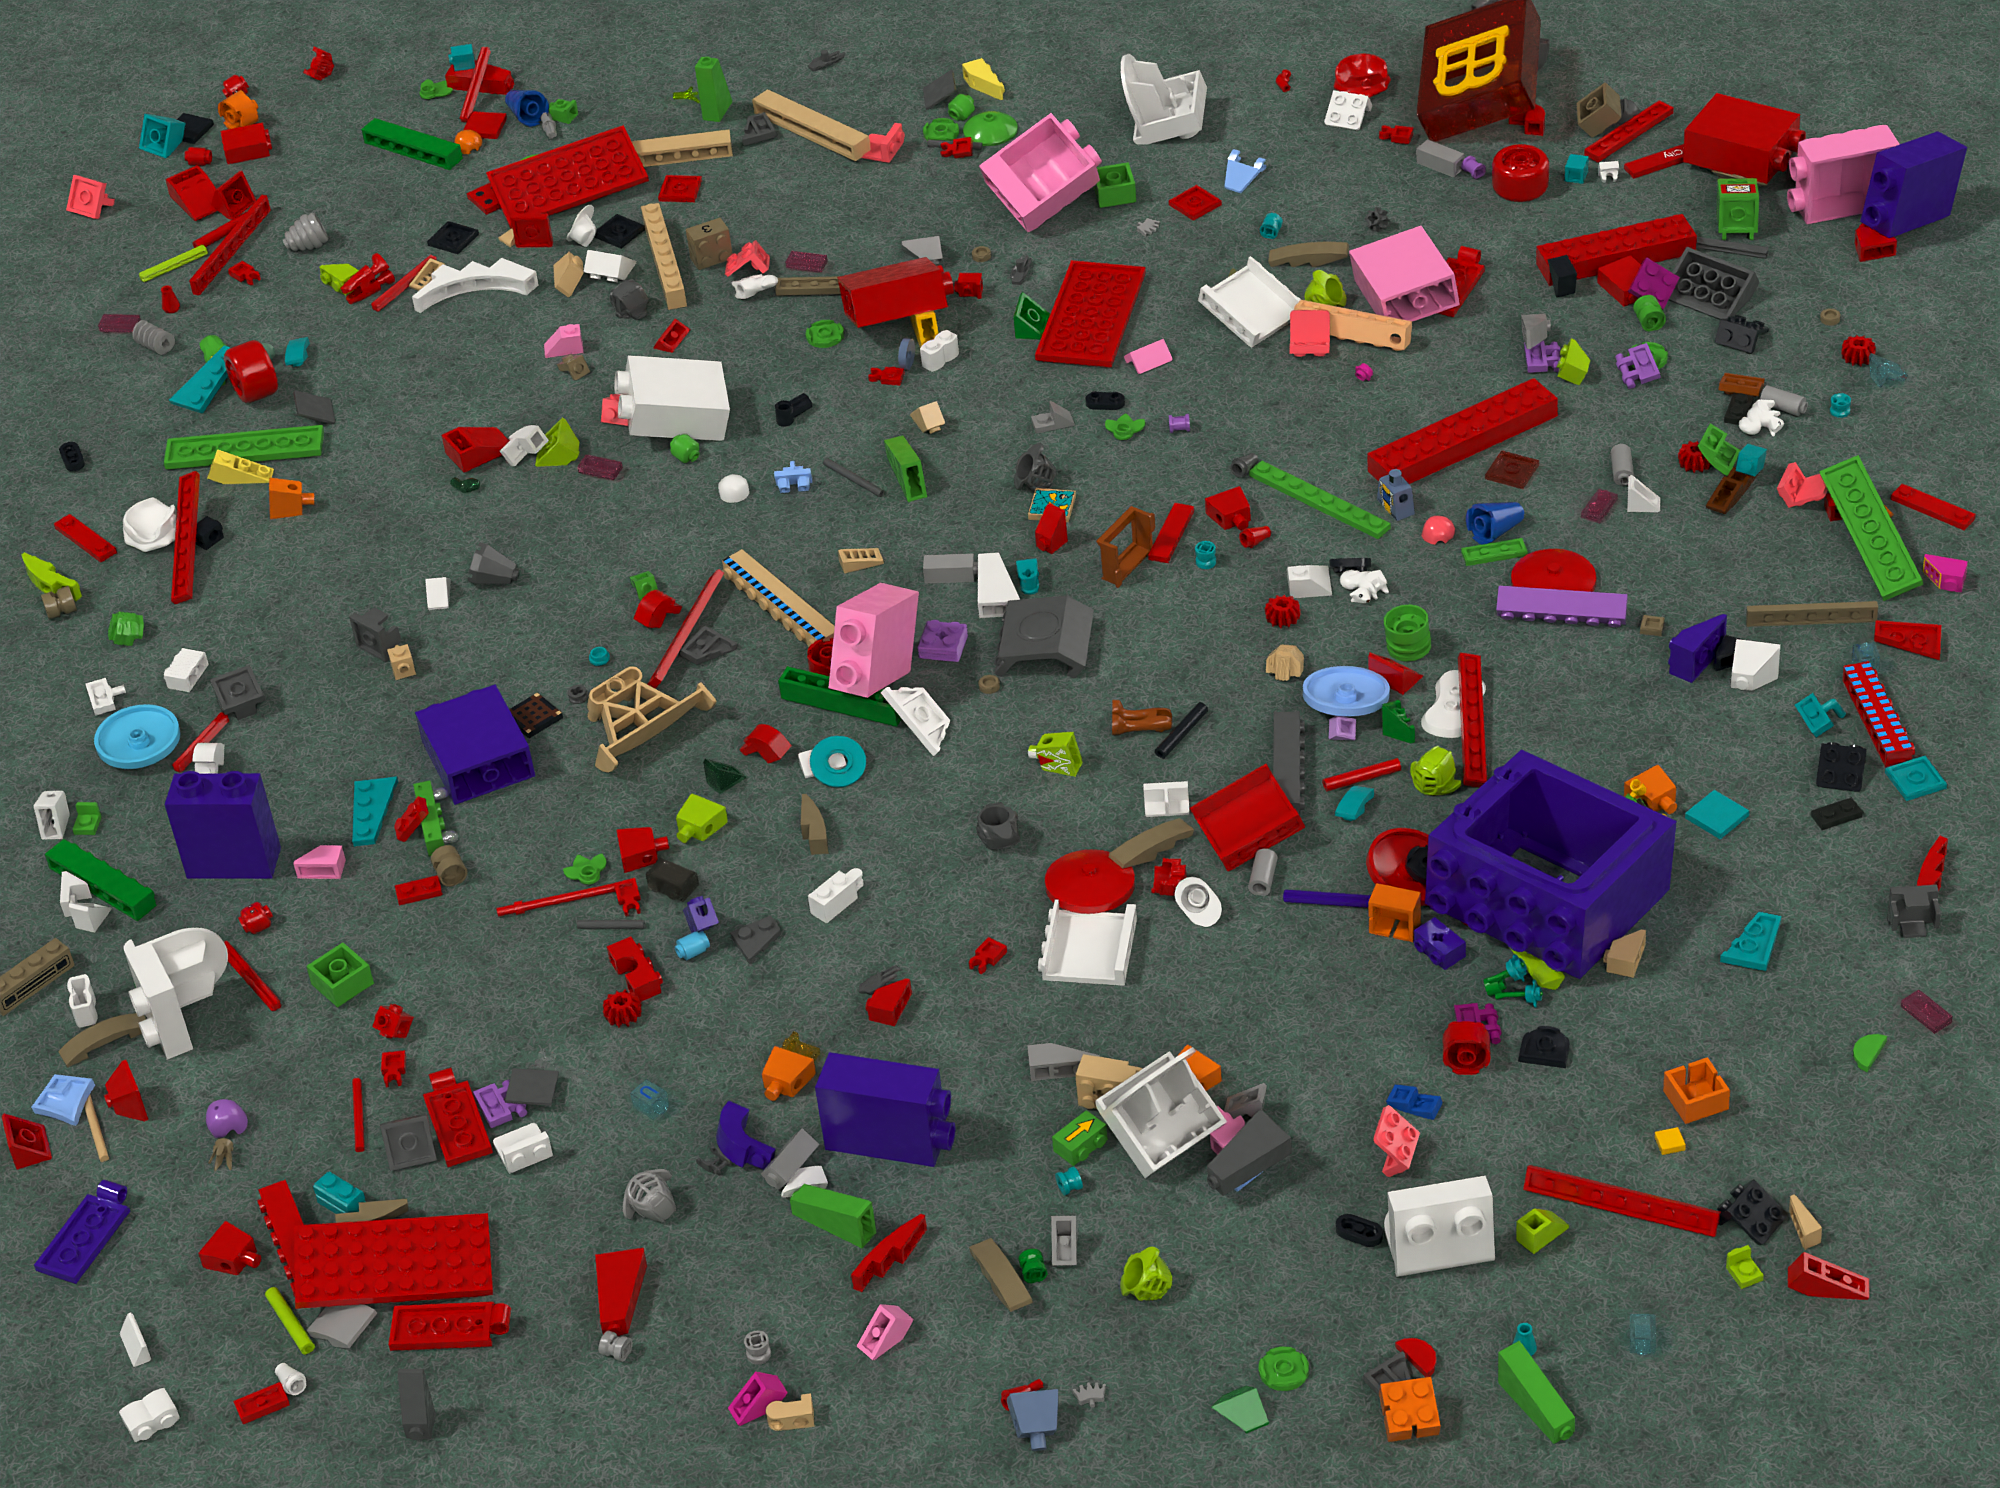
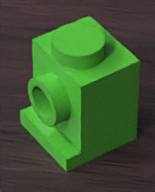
M558 99L555 103L551 102L549 104V112L552 115V120L570 124L578 115L576 100L569 102Z

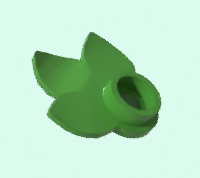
M427 79L421 84L420 97L423 99L443 97L449 95L453 88L447 87L446 80L433 83V81Z
M1124 414L1117 421L1107 419L1105 427L1113 433L1116 439L1126 440L1145 427V419L1133 421L1128 414Z
M601 853L592 860H589L581 855H577L573 866L564 868L563 872L567 878L579 880L583 884L596 883L600 879V872L606 867L605 856Z

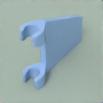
M1233 149L1228 158L1225 188L1242 193L1254 178L1266 169V165H1264L1266 159L1259 157L1254 167L1239 163L1241 157L1238 156L1240 151Z

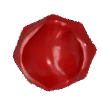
M1364 53L1344 58L1339 62L1335 70L1334 89L1340 92L1362 94L1369 98L1387 90L1391 78L1388 75L1385 60L1376 55Z

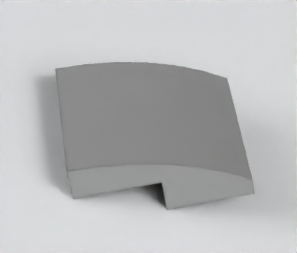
M365 1304L325 1307L307 1329L310 1337L327 1339L334 1347L350 1348L376 1316L377 1312Z

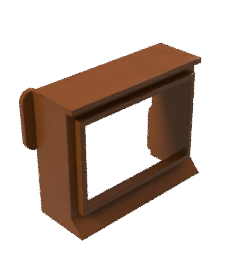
M1130 506L1096 540L1101 549L1103 574L1101 579L1113 583L1119 588L1122 585V581L1148 556L1153 546L1152 532L1155 530L1154 513H1148ZM1131 522L1133 542L1118 556V546L1110 544V542Z

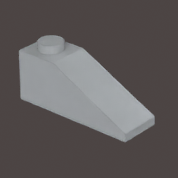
M1545 314L1521 315L1522 336L1526 348L1531 349L1547 338V331H1551L1550 319L1547 320Z
M1053 1043L1027 1045L1031 1081L1075 1077L1083 1054L1100 1057V1055Z

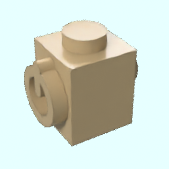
M408 644L402 646L395 645L394 648L387 649L396 680L416 675Z

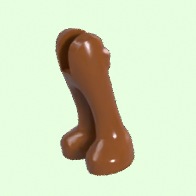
M1112 700V735L1144 730L1163 732L1172 727V712L1168 708L1127 710L1124 709L1120 700Z

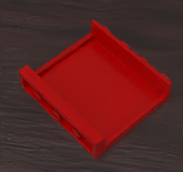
M1267 763L1190 807L1192 814L1227 872L1254 858L1258 850L1269 849L1305 828L1300 815L1274 778Z

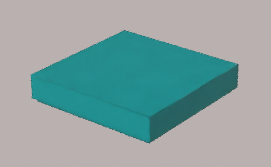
M1926 756L1885 768V774L1906 801L1947 789V783Z
M1716 790L1710 792L1685 813V819L1718 839H1722L1749 816L1748 809Z

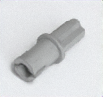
M545 112L540 117L542 129L546 132L549 139H553V137L557 136L556 123L552 120V115L548 113L547 116V112Z

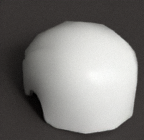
M731 474L725 476L719 482V494L725 502H739L749 495L747 480L740 475Z

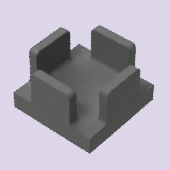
M375 607L363 616L353 613L349 618L356 646L387 662L389 660L387 649L394 648L395 645L401 642L398 627L394 625L385 632V628L380 625L389 618L388 614Z
M250 665L210 679L221 712L225 715L235 712L237 720L257 714L255 705L265 701L263 692Z
M1938 886L1890 887L1887 921L1888 925H1891L1892 931H1897V926L1900 925L1904 938L1926 937L1925 923H1933L1934 928H1939L1941 911L1938 902Z

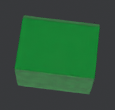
M1024 292L1019 296L1013 317L1015 338L1041 340L1050 313Z

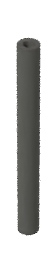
M829 458L824 459L823 465L878 497H882L885 494L884 490Z

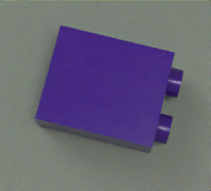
M1937 131L1877 152L1860 222L1884 236L1892 238L1948 217L1951 214L1967 147Z
M496 684L480 690L470 691L466 695L440 704H433L415 712L422 743L454 805L535 777L529 745Z
M187 771L182 774H174L164 805L187 879H272L281 846L261 774L241 773L239 771L208 774Z
M828 1053L815 1086L825 1150L935 1167L940 1150L950 1151L952 1149L956 1127L954 1122L946 1121L951 1107V1091L942 1089L939 1069Z

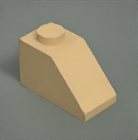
M568 252L553 266L555 288L565 296L570 297L583 275V261L580 257Z
M937 401L921 406L910 414L923 433L927 431L930 434L941 430L940 427L945 424Z
M1641 929L1613 940L1610 950L1606 949L1603 962L1607 963L1606 972L1634 978L1646 945V930Z

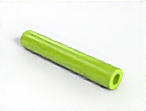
M269 1288L265 1292V1297L301 1353L306 1355L314 1351V1343L278 1288Z

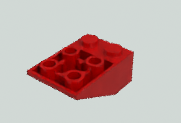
M198 165L165 179L170 197L194 221L218 211L211 205L216 188L208 175Z
M457 427L441 435L445 453L463 473L502 456L500 450L509 442L497 427Z

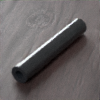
M1197 703L1155 749L1156 756L1165 759L1208 712V707L1204 703Z

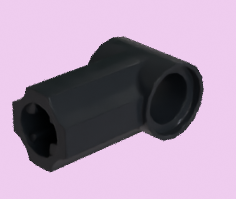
M802 393L790 401L783 400L775 404L777 424L781 427L790 426L794 422L795 417L812 408V401L809 399V396Z

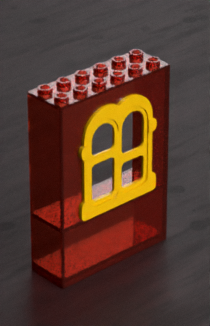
M1500 0L1425 27L1416 115L1430 141L1437 142L1535 109L1541 19L1532 0ZM1495 64L1494 69L1487 75L1481 77L1474 76V71ZM1466 74L1465 79L1461 83L1451 87L1445 85L1446 80Z

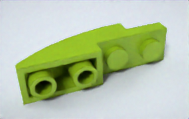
M25 552L21 554L29 578L42 592L48 593L52 591L55 594L57 589L69 586L75 601L82 597L78 582L56 573V568L52 563L43 561Z

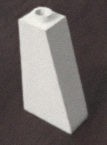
M978 554L979 618L1003 617L1008 601L1020 600L1000 554Z

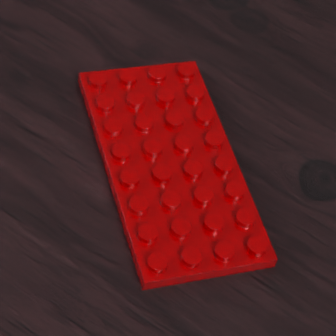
M624 125L486 172L488 181L510 229H512L511 214H548L549 216L649 181L644 166Z
M1071 260L1036 350L1035 360L1112 368L1144 280L1146 267Z
M488 1213L293 1226L296 1309L493 1295Z

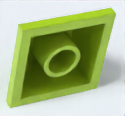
M563 417L545 434L549 441L537 452L535 466L568 465L579 456L580 442Z

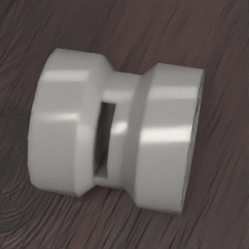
M757 1330L746 1335L744 1345L748 1361L756 1365L766 1363L771 1357V1348L767 1334Z
M606 1331L600 1340L598 1350L604 1356L612 1355L614 1359L624 1362L631 1353L633 1342L629 1337H618L615 1332Z

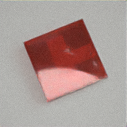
M1501 450L1485 474V479L1524 489L1538 468L1539 460Z

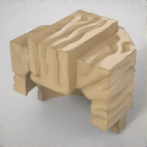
M1280 645L1269 654L1266 660V673H1274L1276 680L1287 681L1291 676L1300 677L1303 672L1304 655L1293 645Z

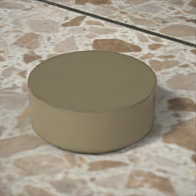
M985 246L976 247L972 250V258L976 262L988 261L991 258V250Z
M1825 309L1820 314V321L1825 325H1836L1840 322L1841 314L1835 309Z
M985 675L978 682L979 690L985 694H992L1000 689V680L994 675Z

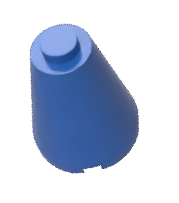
M511 90L506 94L505 102L516 118L526 126L540 124L541 115L545 112L548 114V101L538 91Z
M1517 502L1477 503L1472 505V508L1468 509L1466 513L1468 531L1472 530L1475 535L1472 538L1482 545L1491 543L1524 519V509Z

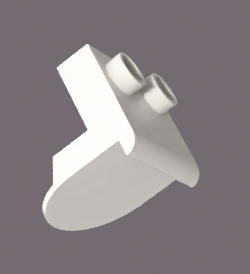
M1126 54L1122 57L1121 79L1127 104L1135 120L1133 141L1136 144H1151L1177 136L1182 139H1188L1202 130L1207 86L1200 70L1164 80L1157 63L1136 61L1131 54Z
M204 928L177 930L136 947L132 939H130L124 945V952L136 988L128 991L138 1017L142 1015L147 1017L146 1020L139 1022V1027L148 1048L160 1044L167 1059L192 1050L193 1046L181 1008L213 995L214 984L222 976L228 962V951L224 941L213 931Z
M1193 1047L1174 1058L1170 1051L1098 1098L1095 1102L1099 1113L1144 1178L1150 1176L1227 1122L1186 1061L1196 1052Z
M1486 1176L1387 1192L1389 1211L1385 1217L1384 1229L1395 1263L1396 1277L1495 1260L1493 1197Z

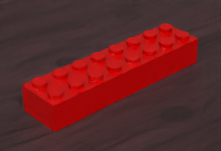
M1683 214L1673 215L1536 246V265L1548 285L1551 286L1553 282L1548 259L1567 255L1577 272L1578 280L1598 275V268L1629 255L1640 264H1642L1645 258L1659 262L1681 257L1686 247L1696 250L1697 235Z

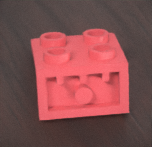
M756 240L752 243L748 242L742 247L741 252L738 254L734 253L728 257L725 275L727 277L750 260L752 266L763 274L769 270L770 256Z

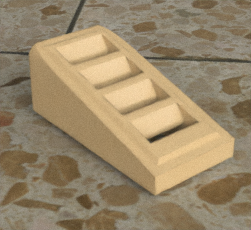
M430 258L409 284V287L418 291L432 281V277L428 275H431L433 271H436L444 263Z
M878 548L838 550L839 562L844 573L884 564Z
M1790 1196L1789 1213L1801 1244L1806 1250L1821 1243L1822 1227L1797 1196Z

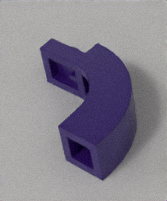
M728 1101L723 1107L716 1133L718 1147L736 1165L743 1168L746 1163H749L764 1170L774 1159L776 1149L749 1137L743 1130L747 1125L750 1110Z

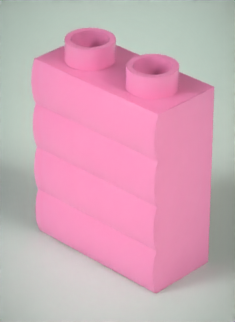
M1052 113L979 165L985 183L1028 233L1038 228L1047 219L1057 214L1063 207L1073 202L1082 193L1100 181L1096 167L1102 161L1097 152L1089 144L1082 149L1075 141L1080 135L1074 125L1068 119L1060 123Z
M1878 125L1867 129L1848 131L1843 134H1831L1821 138H1810L1800 141L1798 143V157H1793L1789 160L1790 174L1792 179L1796 181V188L1789 189L1787 192V201L1791 212L1799 211L1806 224L1862 214L1877 152L1900 145L1887 125Z

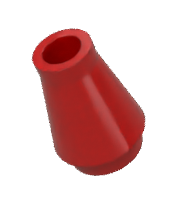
M163 286L161 288L162 310L166 313H175L179 310L180 302L171 286Z
M1268 526L1245 528L1239 534V539L1243 547L1253 548L1266 538H1269L1271 531Z

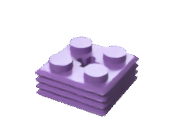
M927 621L917 647L919 658L959 662L968 637L967 625L960 624L959 622Z

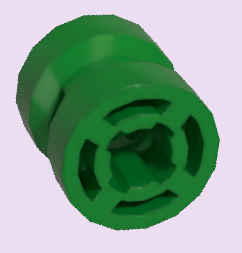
M1028 1249L1019 1255V1264L1023 1269L1022 1274L1026 1282L1035 1283L1043 1281L1047 1277V1269L1043 1263L1044 1259L1040 1250Z

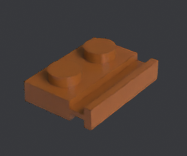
M1724 373L1719 383V391H1724L1726 394L1743 393L1754 397L1759 396L1764 387L1765 378Z

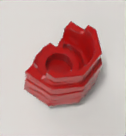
M313 47L316 57L314 56L312 59L311 68L305 69L303 73L321 81L331 75L334 68L332 55L320 48Z
M1163 858L1162 866H1155L1154 885L1151 888V893L1175 896L1177 885L1180 881L1187 878L1186 865H1181V859Z

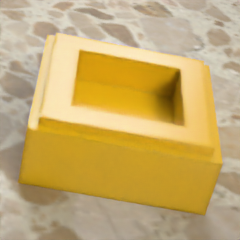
M1678 1127L1655 1132V1140L1662 1155L1685 1151L1686 1144Z

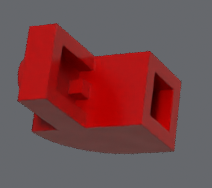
M1529 103V107L1510 106L1509 124L1524 125L1525 134L1543 136L1545 131V110L1534 103Z
M652 590L640 601L633 619L649 628H661L666 613L679 614L682 606L675 603L676 599L663 592Z
M759 724L744 739L745 743L739 750L743 755H749L758 751L767 763H772L780 760L792 745L776 728L766 724Z

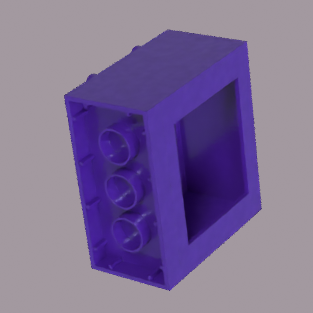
M1521 749L1504 766L1496 768L1494 775L1464 803L1457 804L1454 807V812L1429 834L1425 904L1429 905L1432 910L1439 914H1447L1466 923L1475 932L1486 933L1506 943L1516 952L1525 951L1543 960L1547 966L1555 971H1563L1581 979L1604 956L1606 949L1610 950L1613 940L1623 937L1670 889L1677 821ZM1519 848H1522L1580 877L1573 883H1565L1562 881L1564 880L1562 875L1554 878L1511 856Z

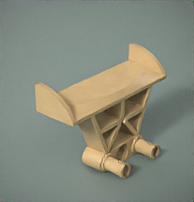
M637 667L624 669L593 688L589 694L587 703L589 710L588 719L596 722L602 716L609 742L608 747H605L604 744L599 746L595 766L603 772L609 773L615 770L618 766V761L615 759L616 756L641 745L659 734L693 707L703 711L712 709L717 702L716 699L700 682L694 693L681 701H677L641 682L642 672ZM640 697L648 700L640 705ZM631 698L634 699V708L618 704L623 700L630 701ZM658 707L665 709V711L649 721L645 718L646 714ZM611 717L617 718V720L612 722ZM634 722L638 728L617 740L616 733Z

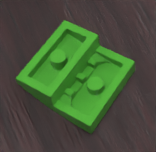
M1710 423L1698 447L1704 457L1717 470L1728 476L1741 450L1726 442L1727 433Z

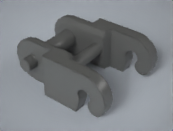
M715 1146L710 1147L711 1152L718 1157L712 1162L701 1161L700 1158L696 1159V1162L709 1173L713 1171L714 1174L720 1176L721 1170L726 1165L730 1167L732 1163L718 1147L715 1149ZM718 1161L722 1162L719 1166L714 1165Z

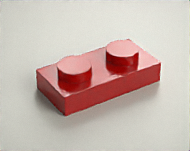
M418 796L413 803L409 804L401 818L396 820L394 828L397 840L405 842L429 814L425 798Z
M438 875L395 885L399 906L443 895Z
M281 1382L233 1401L243 1425L290 1406Z

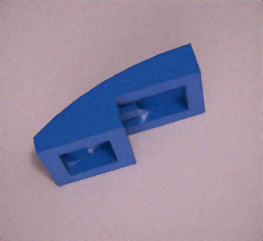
M1396 1084L1386 1100L1387 1105L1397 1110L1431 1120L1435 1119L1442 1105L1441 1096L1419 1094L1417 1087Z

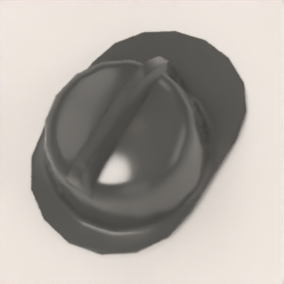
M1627 98L1620 100L1621 118L1617 123L1613 124L1614 126L1619 127L1639 114V108L1633 101Z

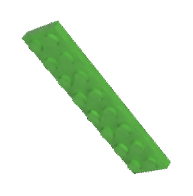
M323 425L169 438L167 440L164 466L165 469L210 466L217 449L253 462L321 456L324 428Z
M1859 455L1819 471L1883 601L1924 585Z

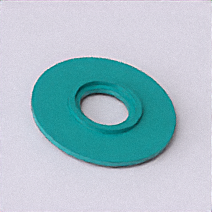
M831 736L821 740L813 748L810 755V768L813 775L821 783L830 787L849 786L860 779L865 771L866 756L864 750L856 741L845 736ZM835 753L845 755L848 760L846 767L841 770L831 768L828 763L830 756Z

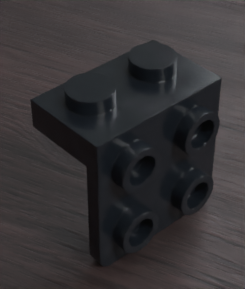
M1728 316L1726 319H1720L1715 343L1753 353L1759 333L1768 332L1769 328L1765 327V323L1760 321H1746V317Z
M1834 742L1821 743L1816 785L1822 788L1859 792L1862 788L1867 749L1858 745L1841 746Z
M1754 1179L1744 1186L1738 1184L1730 1192L1732 1195L1730 1200H1724L1717 1207V1210L1721 1212L1718 1225L1721 1226L1733 1219L1757 1245H1763L1787 1217L1786 1211Z

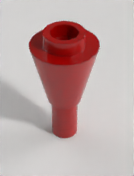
M1037 1379L1028 1385L1003 1390L1001 1393L1002 1406L1009 1411L1007 1398L1010 1393L1038 1391L1044 1387L1043 1382Z

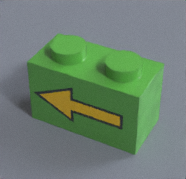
M1087 1110L1052 1136L1053 1151L1072 1166L1086 1160L1092 1151L1096 1148H1101L1108 1140L1106 1124Z

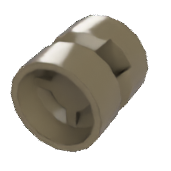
M69 586L57 589L55 594L51 591L41 595L49 620L59 617L62 612L68 614L77 611Z
M444 845L432 853L431 863L443 885L451 887L462 883L466 879L467 869L455 847Z

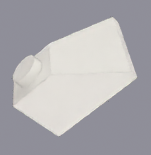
M1306 565L1287 567L1289 595L1293 596V598L1332 595L1328 566Z
M1737 639L1732 667L1731 688L1755 690L1778 679L1780 645Z

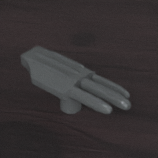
M822 50L821 56L814 58L808 65V68L813 72L844 58L845 52L835 51L828 54V50Z
M1025 256L1024 260L1022 257L1016 260V265L1010 273L1012 284L1021 285L1029 272L1032 258L1028 261L1029 256Z
M895 965L868 978L859 985V993L871 995L876 989L889 985L890 983L888 982L897 977V974L894 973L898 972L901 968Z

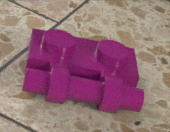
M1478 1003L1454 1005L1456 1022L1471 1021L1476 1023L1486 1021L1488 1025H1485L1490 1035L1491 1042L1493 1044L1501 1042V1027L1497 1024L1499 1017L1493 1004L1488 1003L1485 1005V1009L1481 1010L1478 1008Z

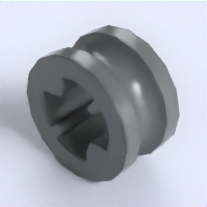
M583 685L571 686L568 689L569 701L573 704L585 702L588 698L586 687Z

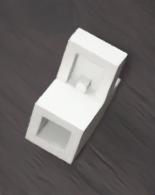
M529 425L513 433L509 437L510 441L500 452L511 466H516L527 453L536 454L549 440L539 426Z
M197 743L193 753L195 772L199 774L218 773V766H223L224 744Z

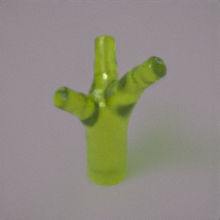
M692 86L684 92L673 93L674 100L690 99L697 103L700 102L695 97V95H698V92H691L693 90Z

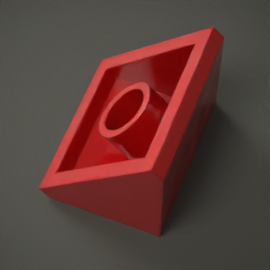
M243 171L236 173L215 190L211 204L230 220L238 217L257 201Z
M1371 652L1368 655V670L1383 676L1389 683L1390 689L1402 695L1423 677L1422 674L1390 658Z
M5 1113L1 1116L8 1147L16 1169L52 1158L44 1125Z

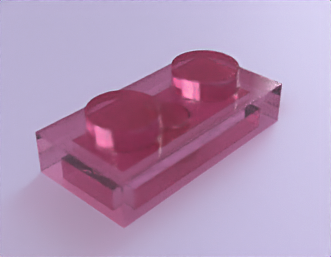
M791 251L785 263L786 268L822 272L828 259L827 255Z
M103 314L98 325L99 331L133 333L136 323L141 321L140 315Z
M587 454L577 466L578 473L615 480L623 468L620 461Z
M1598 489L1581 512V518L1600 524L1618 500V494Z
M1919 989L1901 1000V1007L1934 1034L1952 1023L1953 1016Z

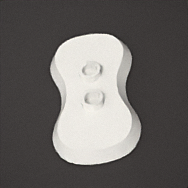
M1451 670L1444 673L1437 681L1435 687L1436 701L1421 719L1422 728L1426 732L1445 738L1461 736L1458 670ZM1482 680V691L1484 695L1486 691V685Z

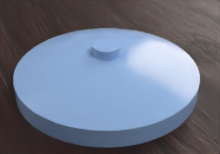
M1336 666L1318 670L1309 675L1303 683V698L1305 702L1317 711L1335 716H1361L1373 713L1381 709L1382 704L1388 702L1390 695L1389 683L1383 676L1374 671L1353 666Z

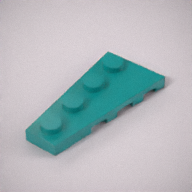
M223 346L169 399L170 403L202 414L228 376L224 354L231 347Z
M397 776L354 781L352 837L354 847L376 844L383 825L382 821L387 814L389 802L392 801L394 789L398 784Z

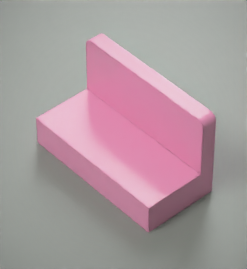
M1164 339L1124 356L1126 363L1133 362L1138 374L1172 361V356Z

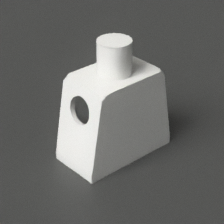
M44 791L34 804L41 839H63L70 815L65 792Z

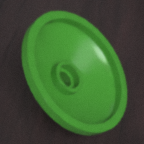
M987 111L971 117L963 127V134L965 138L971 137L973 142H980L983 146H994L1011 140L1017 133L1018 125L1016 120L1006 113Z

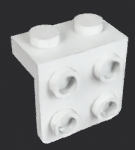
M1333 90L1324 122L1327 126L1359 130L1365 111H1371L1372 103L1368 96Z
M535 1123L511 1131L493 1140L494 1146L509 1174L553 1156L546 1131L541 1133Z

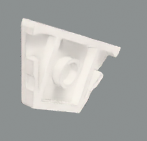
M886 687L881 692L883 697L928 751L935 756L940 751L939 746L945 737V730L949 726L950 719L924 688L915 687L910 689L908 687H901L899 690H891L890 687Z

